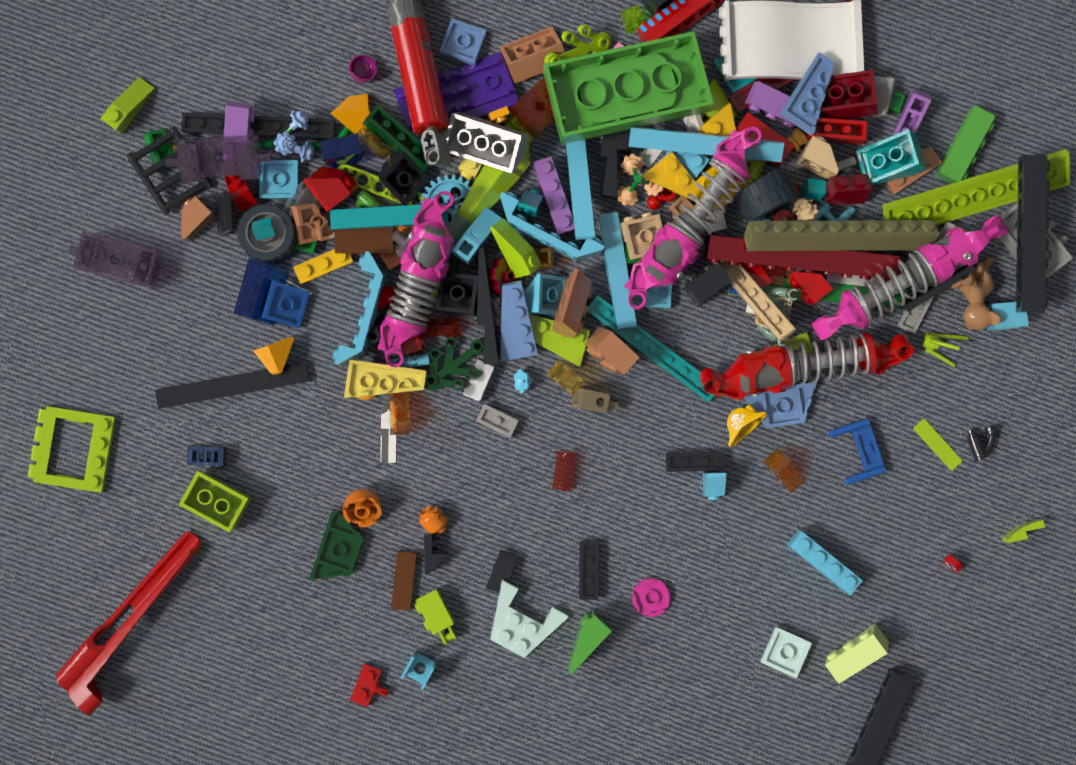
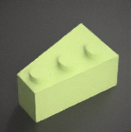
M874 623L857 637L846 642L842 648L829 653L826 656L825 666L839 684L888 653L889 641L876 623Z

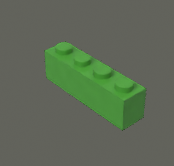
M976 105L969 110L935 176L950 184L966 179L968 175L966 172L967 168L972 166L977 158L975 153L983 147L986 141L984 139L986 133H990L995 123L993 120L995 115Z

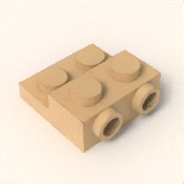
M652 212L642 214V218L639 219L631 216L624 218V222L620 223L623 242H626L630 260L642 258L645 251L654 242L655 234L662 227L660 214L653 215Z

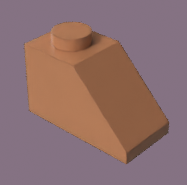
M197 197L189 198L181 210V237L187 242L215 216Z

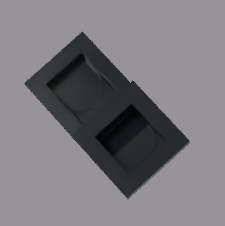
M500 549L486 586L487 589L500 593L502 580L509 582L518 555Z

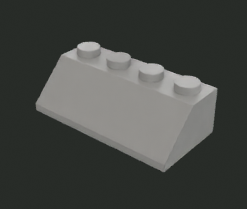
M462 112L451 113L446 139L449 153L513 173L525 153L529 134Z

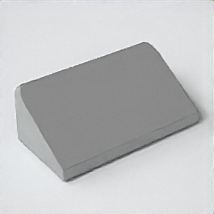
M874 76L878 115H872V117L887 116L895 79Z
M477 360L475 368L479 370L480 375L477 379L469 378L463 395L481 402L495 366L483 364L482 361ZM476 370L472 371V377L477 375Z

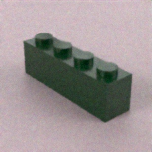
M378 104L362 124L394 152L404 151L424 171L429 164L425 160L421 141Z

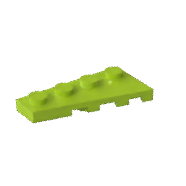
M529 314L535 342L580 367L586 347L584 343L588 339L590 330L582 328L580 334L577 333L574 338H570L551 331L554 320Z

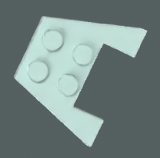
M502 580L490 639L525 658L568 618V614L552 607L543 623L538 622L509 606L518 591V587Z

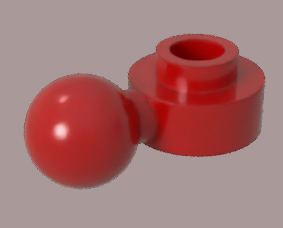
M663 188L659 195L649 196L646 203L649 209L657 210L660 208L663 200L668 203L673 202L679 195L674 192L669 195L671 190Z

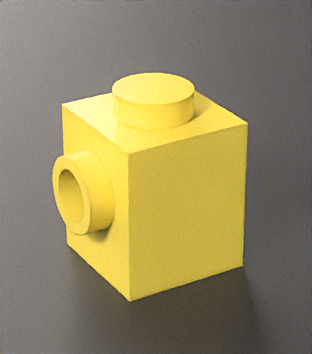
M463 158L458 170L463 178L475 180L483 164Z

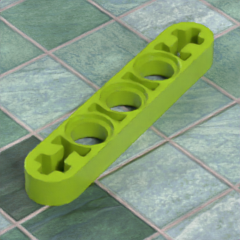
M346 164L340 165L337 168L343 171L348 169V173L351 175L357 172L354 179L359 189L403 205L398 199L393 197V194L387 188L383 192L376 191L375 186L380 182L378 176ZM365 175L368 177L367 184L359 185L358 178ZM418 192V193L413 197V198H416V196H419V200H420V201L424 200V198L421 196L422 194H421L420 192ZM411 200L407 205H413V201Z

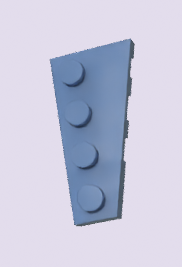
M820 52L815 56L780 112V115L809 135L814 134L816 121L820 115L821 104L824 101L825 91L835 64Z
M522 280L502 284L500 362L538 355Z

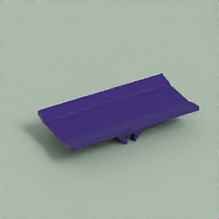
M501 52L477 60L475 66L464 64L438 74L448 122L450 121L451 113L462 112L482 118L489 115L490 112L507 106V108L519 105ZM404 87L393 89L407 130L418 139H421L422 135L413 132Z

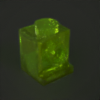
M639 4L621 11L620 19L627 35L638 31L637 28L641 26L645 18Z

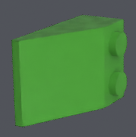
M594 611L591 614L587 612L580 620L581 624L568 664V672L570 674L612 632L610 626Z

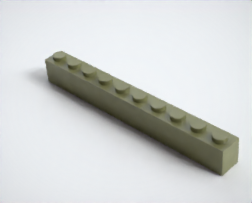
M935 220L749 221L744 234L747 251L916 250L922 245L935 243L939 237Z

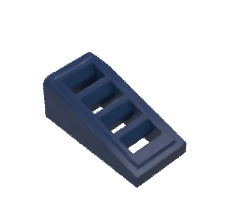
M188 446L187 465L226 467L227 448ZM193 450H197L196 462L192 461ZM201 450L204 451L203 462H200ZM208 451H211L210 462H207ZM215 451H218V463L214 462Z

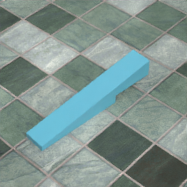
M584 139L566 143L576 240L595 238Z
M618 212L600 214L598 216V225L602 245L605 246L603 250L604 262L617 330L637 327L635 311L628 302L629 290L624 287L629 280Z

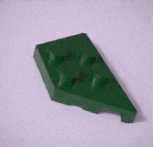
M332 509L309 580L351 575L353 573L364 536L351 523H348L337 509Z

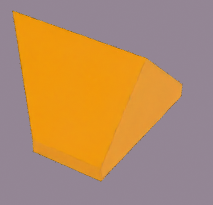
M368 94L349 96L330 113L354 134L371 132L362 124L371 113Z
M288 337L253 350L271 374L282 373L294 337Z

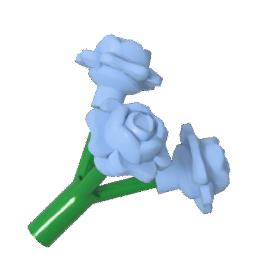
M293 110L290 114L293 121L289 124L290 127L283 134L278 133L277 139L264 141L263 146L266 149L276 147L275 150L285 156L288 153L292 154L294 150L295 153L300 155L301 162L303 163L313 158L315 149L311 146L310 141H306L302 147L298 146L294 141L295 136L289 135L292 130H296L298 127L306 130L309 126L307 123L309 121L308 116L303 111L296 112Z

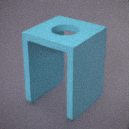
M1016 302L997 303L987 306L990 311L996 312L1001 318L999 324L987 327L988 331L1028 326L1027 313L1016 312Z
M415 651L401 678L403 679L405 675L420 682L422 684L420 689L423 690L437 663ZM417 663L425 665L426 670L424 673L418 674L415 671L414 667Z

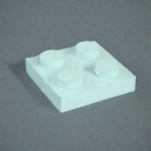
M775 626L760 662L797 679L812 643Z

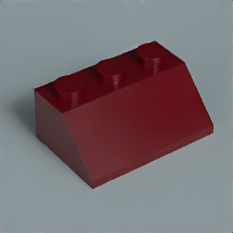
M874 70L831 76L825 91L824 101L821 104L819 118L850 119L878 115Z

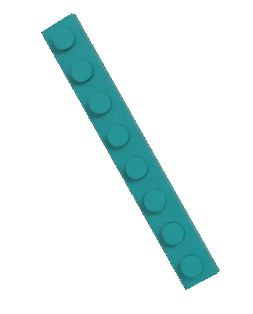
M596 296L587 309L589 314L706 402L712 399L714 394L704 391L699 378L700 371L638 325L635 328L617 330L613 306L600 296Z

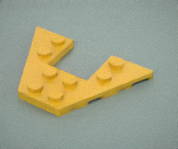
M726 104L699 127L703 134L730 136L735 129L731 104ZM669 152L641 176L643 179H647L690 200L692 199L687 196V193L692 194L698 199L704 194L702 190L695 186V183H699L706 189L711 184V181L703 175L694 181L673 152ZM710 167L706 171L713 178L719 172L714 167ZM730 182L728 186L737 189L736 186L732 182ZM737 182L740 185L741 190L747 186L746 183L741 184ZM727 190L734 199L736 192ZM723 192L721 197L729 199L728 196ZM719 200L724 205V207L728 204L726 202ZM717 203L713 206L721 210L720 206Z

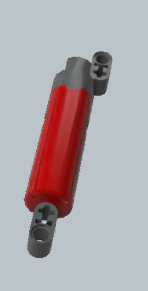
M389 0L390 6L388 7L387 14L413 132L422 135L421 143L426 162L439 168H446L451 159L447 139L440 132L447 128L449 122L422 3L427 0Z

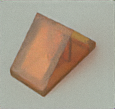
M553 247L535 250L542 265L536 271L554 270Z

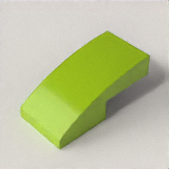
M1035 519L1015 527L1002 538L1003 542L1011 543L1028 539L1026 531L1045 528L1044 520Z

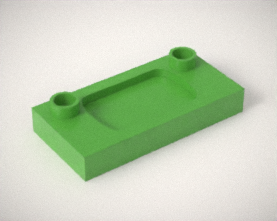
M694 31L546 63L543 68V75L561 144L629 130L631 126L642 127L710 112L714 104Z

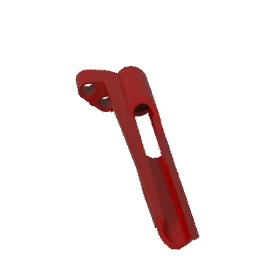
M185 532L107 621L91 633L56 673L59 685L68 691L69 697L86 715L91 716L103 702V694L93 681L148 609L199 551L202 541L191 532ZM131 604L134 612L106 644L94 645L127 606Z

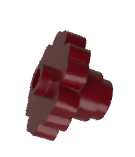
M500 257L493 261V267L489 270V279L492 289L497 295H501L502 284L520 281V277L514 278V273L510 270L505 257Z

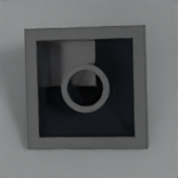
M404 151L394 152L382 165L379 180L405 206L429 180V177Z

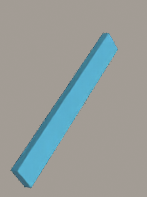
M631 126L628 146L714 155L717 145L723 140L728 139L729 136ZM747 138L749 141H756V140H757V139ZM761 140L757 147L745 151V158L781 162L784 142Z

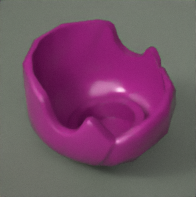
M360 54L355 56L349 63V74L358 83H369L378 73L376 61L367 55Z

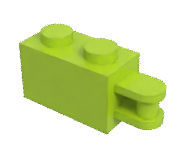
M438 588L415 600L417 602L415 608L419 615L423 614L426 620L423 623L427 631H431L433 635L438 633L444 645H447V642L452 639L457 640L451 627L455 621ZM448 628L449 633L444 635L442 630Z

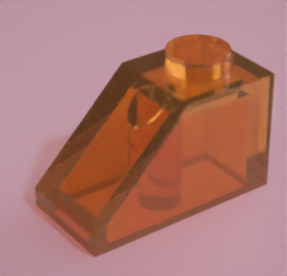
M776 449L763 461L770 472L790 493L805 481L792 461L779 449Z

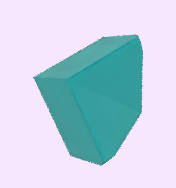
M807 179L801 188L802 198L821 201L826 194V181Z

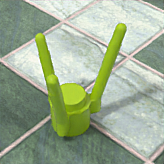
M934 332L926 333L921 347L925 348V352L931 353L945 363L955 367V363L937 353L934 349L938 350L940 345L960 350L959 346L942 342L940 338L969 340V337Z

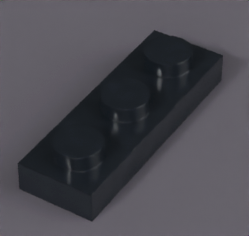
M724 451L665 453L666 472L724 471Z
M580 541L579 600H598L599 541Z

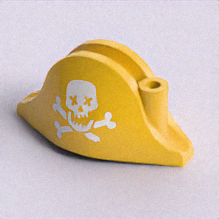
M751 404L745 408L733 410L727 419L730 436L729 447H734L764 420L768 413L757 412Z

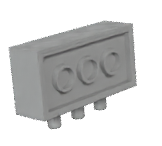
M1016 202L1000 214L1009 232L999 237V239L1017 260ZM1053 220L1049 221V229L1046 231V238L1049 240V247L1046 250V258H1048L1049 262L1048 269L1046 270L1047 278L1073 258L1063 246L1068 241L1067 237L1062 235L1057 238L1051 231L1056 226Z

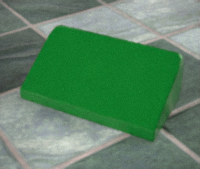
M165 129L147 132L144 135L146 146L165 135ZM170 142L149 153L153 165L173 153ZM176 160L161 170L177 165Z

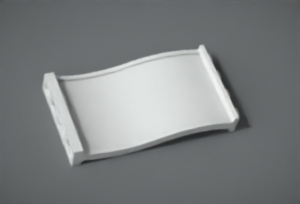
M725 0L722 7L719 8V19H722L720 38H723L720 55L724 58V63L721 64V74L724 75V81L746 78L801 80L819 52L835 63L831 76L864 71L861 0L822 4L782 1L729 2V0Z

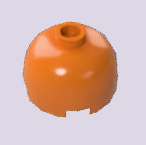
M362 488L352 491L346 497L343 505L344 518L348 523L359 524V527H369L376 524L377 519L382 515L380 498L369 489Z

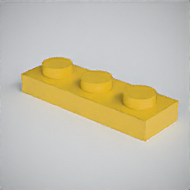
M334 249L298 264L293 268L300 284L303 285L350 265L354 261L351 254H335Z

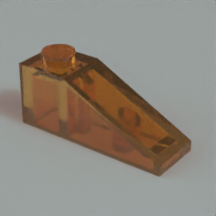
M409 392L388 394L390 435H409L411 427Z

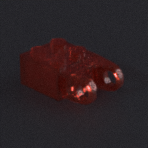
M545 78L538 81L509 109L512 116L516 117L517 121L534 139L555 120Z

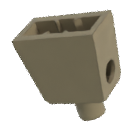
M574 389L571 408L607 413V410L617 411L618 400L609 399L610 394L586 389ZM597 399L599 400V405H598V406L596 405V400H597Z

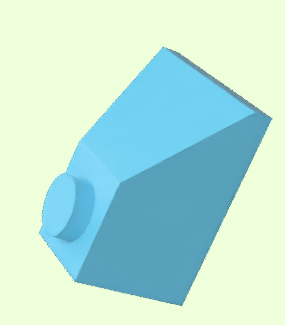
M537 274L524 292L529 314L556 315L567 278Z

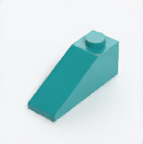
M530 189V191L525 190L517 205L518 214L537 220L543 201V196L540 195L541 192Z

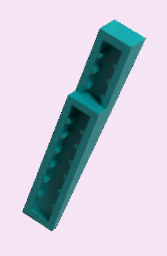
M422 205L330 210L331 230L414 226V218L418 211L421 210ZM445 210L441 216L447 225L448 214L447 210Z

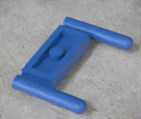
M868 418L832 429L828 432V435L833 438L852 431V436L865 472L845 478L844 482L846 485L886 473Z

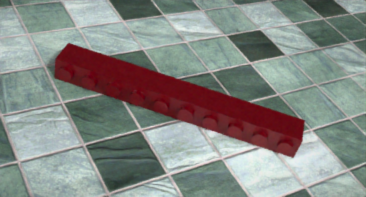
M712 234L707 235L704 257L709 259L711 263H721V260H725L730 265L739 266L740 262L747 263L748 267L758 268L759 264L766 265L767 269L777 270L779 266L785 267V271L796 272L797 268L803 269L805 273L822 271V275L833 276L834 273H841V277L852 278V275H860L859 279L871 280V277H875V274L879 273L885 282L890 280L886 271L887 266L891 267L897 275V262L900 256L856 250L747 251L744 238Z

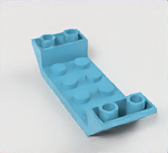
M508 191L507 193L501 192L500 199L506 220L516 231L574 262L602 254L605 246L597 238L586 239L581 250H578L576 244L570 241L565 243L560 240L561 237L553 232L548 234L543 231L544 228L536 223L533 225L527 223V219L519 214L515 216L519 202L517 196Z
M368 251L365 252V255L361 256L359 266L362 272L366 275L374 276V278H371L369 283L370 295L369 297L366 296L364 301L365 313L360 316L358 326H360L359 334H355L353 340L355 349L339 345V348H336L333 354L334 364L343 367L349 364V360H356L367 354L370 344L367 340V334L375 325L379 312L377 307L383 287H386L387 279L376 259Z

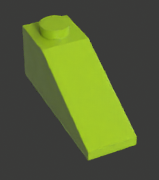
M139 77L109 106L101 120L123 134L155 88Z
M504 218L490 227L510 270L514 273V278L530 275L542 266L535 250Z

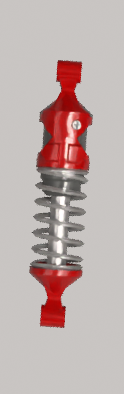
M868 332L858 333L856 339L851 334L849 336L850 348L845 349L842 338L838 337V350L832 351L831 343L826 339L824 342L825 353H820L817 342L813 341V355H808L803 343L800 344V349L794 350L790 345L788 347L771 345L766 346L761 351L750 349L746 353L739 354L735 362L724 374H720L712 368H706L700 372L699 378L705 392L714 394L715 397L728 396L741 400L745 396L752 395L756 397L760 393L768 391L772 393L785 392L787 388L793 387L795 383L804 386L808 378L811 382L817 383L820 376L825 381H829L832 375L841 379L845 372L849 376L854 377L857 370L862 374L874 373L880 375L890 366L899 365L900 362L911 357L914 353V347L904 334L896 335L888 345H885ZM855 363L853 373L849 372L846 364ZM842 365L841 375H838L834 366ZM830 367L829 376L825 377L821 369ZM812 370H817L815 380L811 376Z

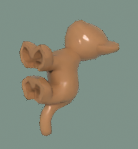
M993 257L986 258L983 263L979 262L978 266L974 267L975 272L970 273L966 276L967 278L960 279V281L951 286L953 289H960L970 303L965 308L963 314L965 324L970 330H983L990 325H997L1001 322L1000 316L996 312L990 311L984 305L985 298L994 289V281L989 274V266L994 262Z

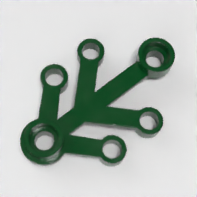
M453 337L447 338L445 341L447 350L444 368L439 372L438 363L442 358V353L439 349H432L430 351V357L432 358L430 372L426 374L424 387L429 391H435L439 387L454 388L456 391H461L464 388V382L461 379L451 381L443 378L451 374L477 379L480 375L477 368L471 367L466 369L458 367L474 355H483L484 342L479 339L474 340L467 351L453 360L457 341ZM450 340L455 342L453 346H448ZM476 344H481V348L479 350H475L474 347ZM434 352H439L437 358L433 357ZM476 370L477 375L472 377L470 375L471 371ZM430 378L435 379L434 384L428 383ZM456 382L462 383L460 388L455 387Z

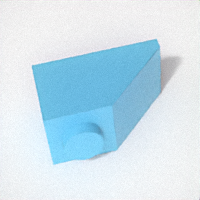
M702 473L703 496H708V500H720V496H725L726 473Z

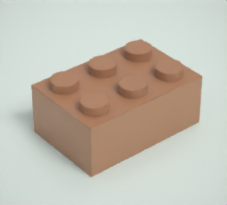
M601 327L584 343L588 347L586 351L592 357L600 359V364L615 374L620 373L624 375L640 358L612 331Z

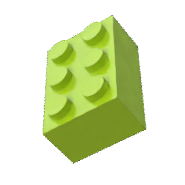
M199 470L193 477L179 506L231 533L235 531L252 497L205 471Z

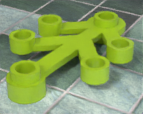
M582 24L578 27V34L590 38L592 42L586 44L576 38L573 32L564 31L562 40L568 44H573L577 48L560 55L550 52L545 56L544 62L546 64L554 62L555 59L560 61L583 56L592 50V53L605 51L610 46L611 38L605 32L596 34L591 31L589 26Z

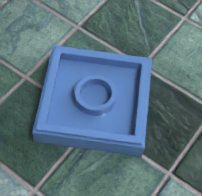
M451 18L439 54L475 66L487 35V30Z

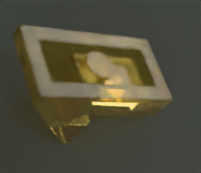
M560 360L547 372V375L572 396L585 382L584 379Z

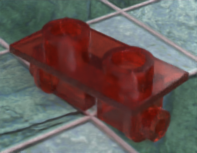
M456 317L443 318V324H439V318H428L426 332L422 333L423 336L428 338L460 336V319H456Z
M557 452L552 489L571 492L576 461L575 453Z

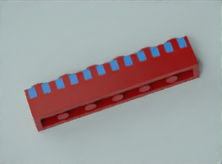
M673 0L669 6L659 10L654 17L644 21L637 28L639 39L642 42L679 35L725 0Z

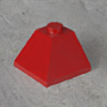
M325 166L320 167L303 181L327 212L359 187L355 179L347 171Z

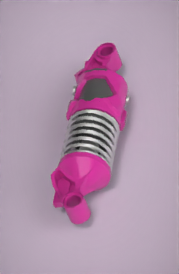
M448 191L438 193L432 200L424 198L421 210L418 211L414 218V226L408 237L407 249L403 252L400 261V272L403 275L398 277L403 282L396 283L399 288L394 290L397 295L393 296L392 299L395 302L390 303L393 309L387 311V315L380 326L381 339L378 345V349L384 351L387 364L391 367L396 368L403 363L404 355L401 344L426 332V326H428L426 322L429 319L417 315V312L428 315L431 312L419 306L434 307L433 304L422 300H436L431 294L438 293L435 288L440 286V282L446 276L448 270L447 262L450 253L454 249L453 243L455 240L441 216L453 204V196ZM442 194H447L450 197V203L446 206L439 203V197ZM397 353L401 359L399 362L393 363L389 358L390 355Z

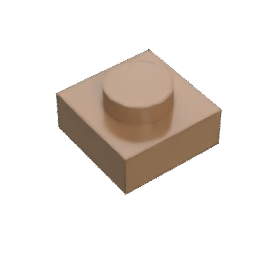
M680 196L668 209L673 214L679 216L681 212H685L680 207V204H684L690 209H693L694 206L686 197Z

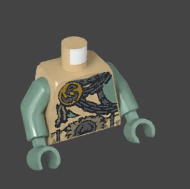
M777 287L765 292L787 319L789 318L792 300L801 299L795 297V291H801L799 288ZM747 304L745 313L755 315L754 322L757 324V329L766 338L778 342L780 346L788 347V345L784 344V340L780 342Z

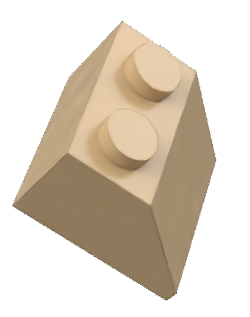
M813 136L806 143L796 164L829 181L830 177L836 176L839 171L831 145L826 143L827 141L824 138Z

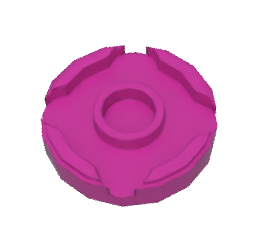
M647 578L638 582L632 593V601L636 610L648 617H655L664 613L671 600L670 591L662 581L654 578Z

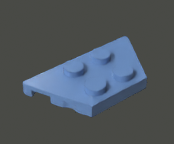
M805 383L804 386L800 384L794 385L781 393L768 391L760 393L756 397L748 395L744 399L757 412L768 413L761 422L765 428L804 423L816 383Z

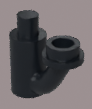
M384 316L376 319L373 329L367 334V340L377 349L381 339L380 326L385 319Z
M996 425L984 429V434L988 435L986 446L983 445L980 435H976L975 429L967 431L969 436L967 442L975 461L987 458L991 453L995 443L996 432L999 431Z

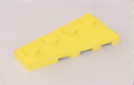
M349 360L344 398L424 390L426 371Z

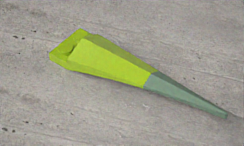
M523 156L513 173L485 164L482 165L449 228L455 239L453 246L459 242L463 234L485 207L490 210L500 199L501 192L506 193L516 183L531 163Z

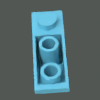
M485 207L452 250L453 255L469 265L478 253L479 248L483 246L492 233L490 227L502 218Z

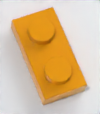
M506 106L490 112L488 118L492 123L501 124L506 122L510 113Z

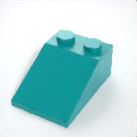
M910 129L856 151L861 172L867 175L870 185L909 177L927 170L917 134Z

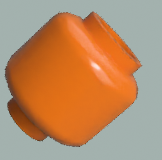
M430 505L420 513L419 523L429 534H440L447 528L448 518L438 506L432 507Z

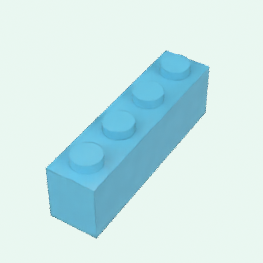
M798 530L787 543L790 549L846 594L851 596L863 581L802 531Z

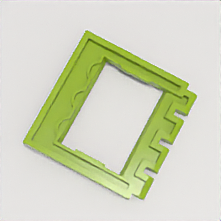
M46 406V410L39 409L37 422L43 423V427L36 426L34 441L40 442V445H33L30 459L37 461V463L29 464L27 477L34 478L33 482L103 493L116 417ZM56 418L79 423H94L84 480L60 474H46Z

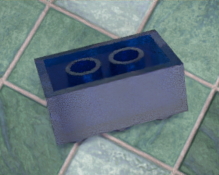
M249 258L233 313L275 325V321L261 317L271 282L276 281L286 284L290 270Z

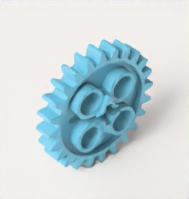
M446 174L443 181L440 177H437V184L431 181L432 188L426 186L425 190L428 194L422 193L421 196L432 200L438 193L442 191L450 193V190L455 188L460 191V197H453V203L460 199L466 198L471 187H468L469 180L465 183L462 182V176L455 180V174L452 175L451 179H448ZM447 194L440 196L443 199V203L448 204L450 197ZM463 202L456 204L453 210L451 208L447 209V214L451 217V222L446 225L448 229Z

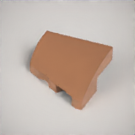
M315 203L291 206L298 244L335 238V232L331 230L328 221L320 214V210Z

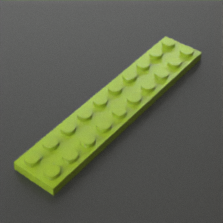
M1064 149L1048 154L1047 161H1050V170L1047 172V180L1050 182L1049 191L1069 186V152ZM1018 164L882 204L884 220H935L937 226L1016 202L1018 198Z

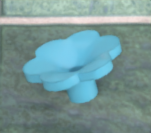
M519 369L514 374L515 389L519 390L520 393H525L526 389H529L530 384H532V378L523 369Z

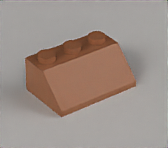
M552 26L499 47L514 83L524 82L528 78L543 74L544 60L548 53L554 52L559 55L565 53L562 42Z
M574 268L566 280L551 330L570 338H574L577 333L580 334L583 323L580 321L582 316L586 315L588 305L585 304L587 298L590 299L593 288H591L592 280L577 268Z

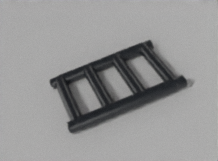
M175 126L169 129L170 132L134 154L132 152L126 154L129 162L164 215H168L171 212L170 209L201 190L213 187L209 177ZM170 140H176L180 149L149 168L143 169L138 161L139 159ZM184 155L187 157L191 164L190 166L159 185L154 186L149 176ZM196 171L201 182L165 203L159 193Z

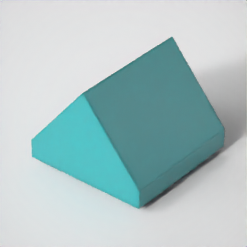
M271 217L252 222V231L257 241L276 236Z

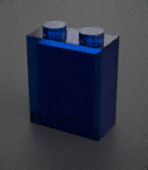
M358 134L319 141L323 161L330 168H337L343 164L351 165L367 161L364 145Z

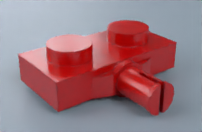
M364 663L350 700L369 707L372 697L376 693L387 697L389 689L379 686V679L383 670Z

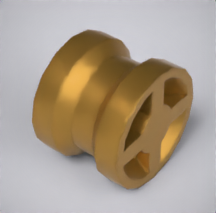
M797 128L792 131L790 136L785 137L795 145L792 149L794 152H798L803 144L808 143L807 137Z

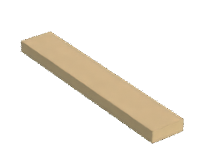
M721 260L719 264L732 282L730 284L780 342L796 331L791 322L740 264L739 266L730 265L728 261Z

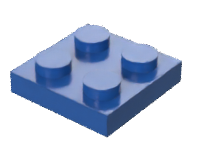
M272 281L261 318L300 328L310 292Z

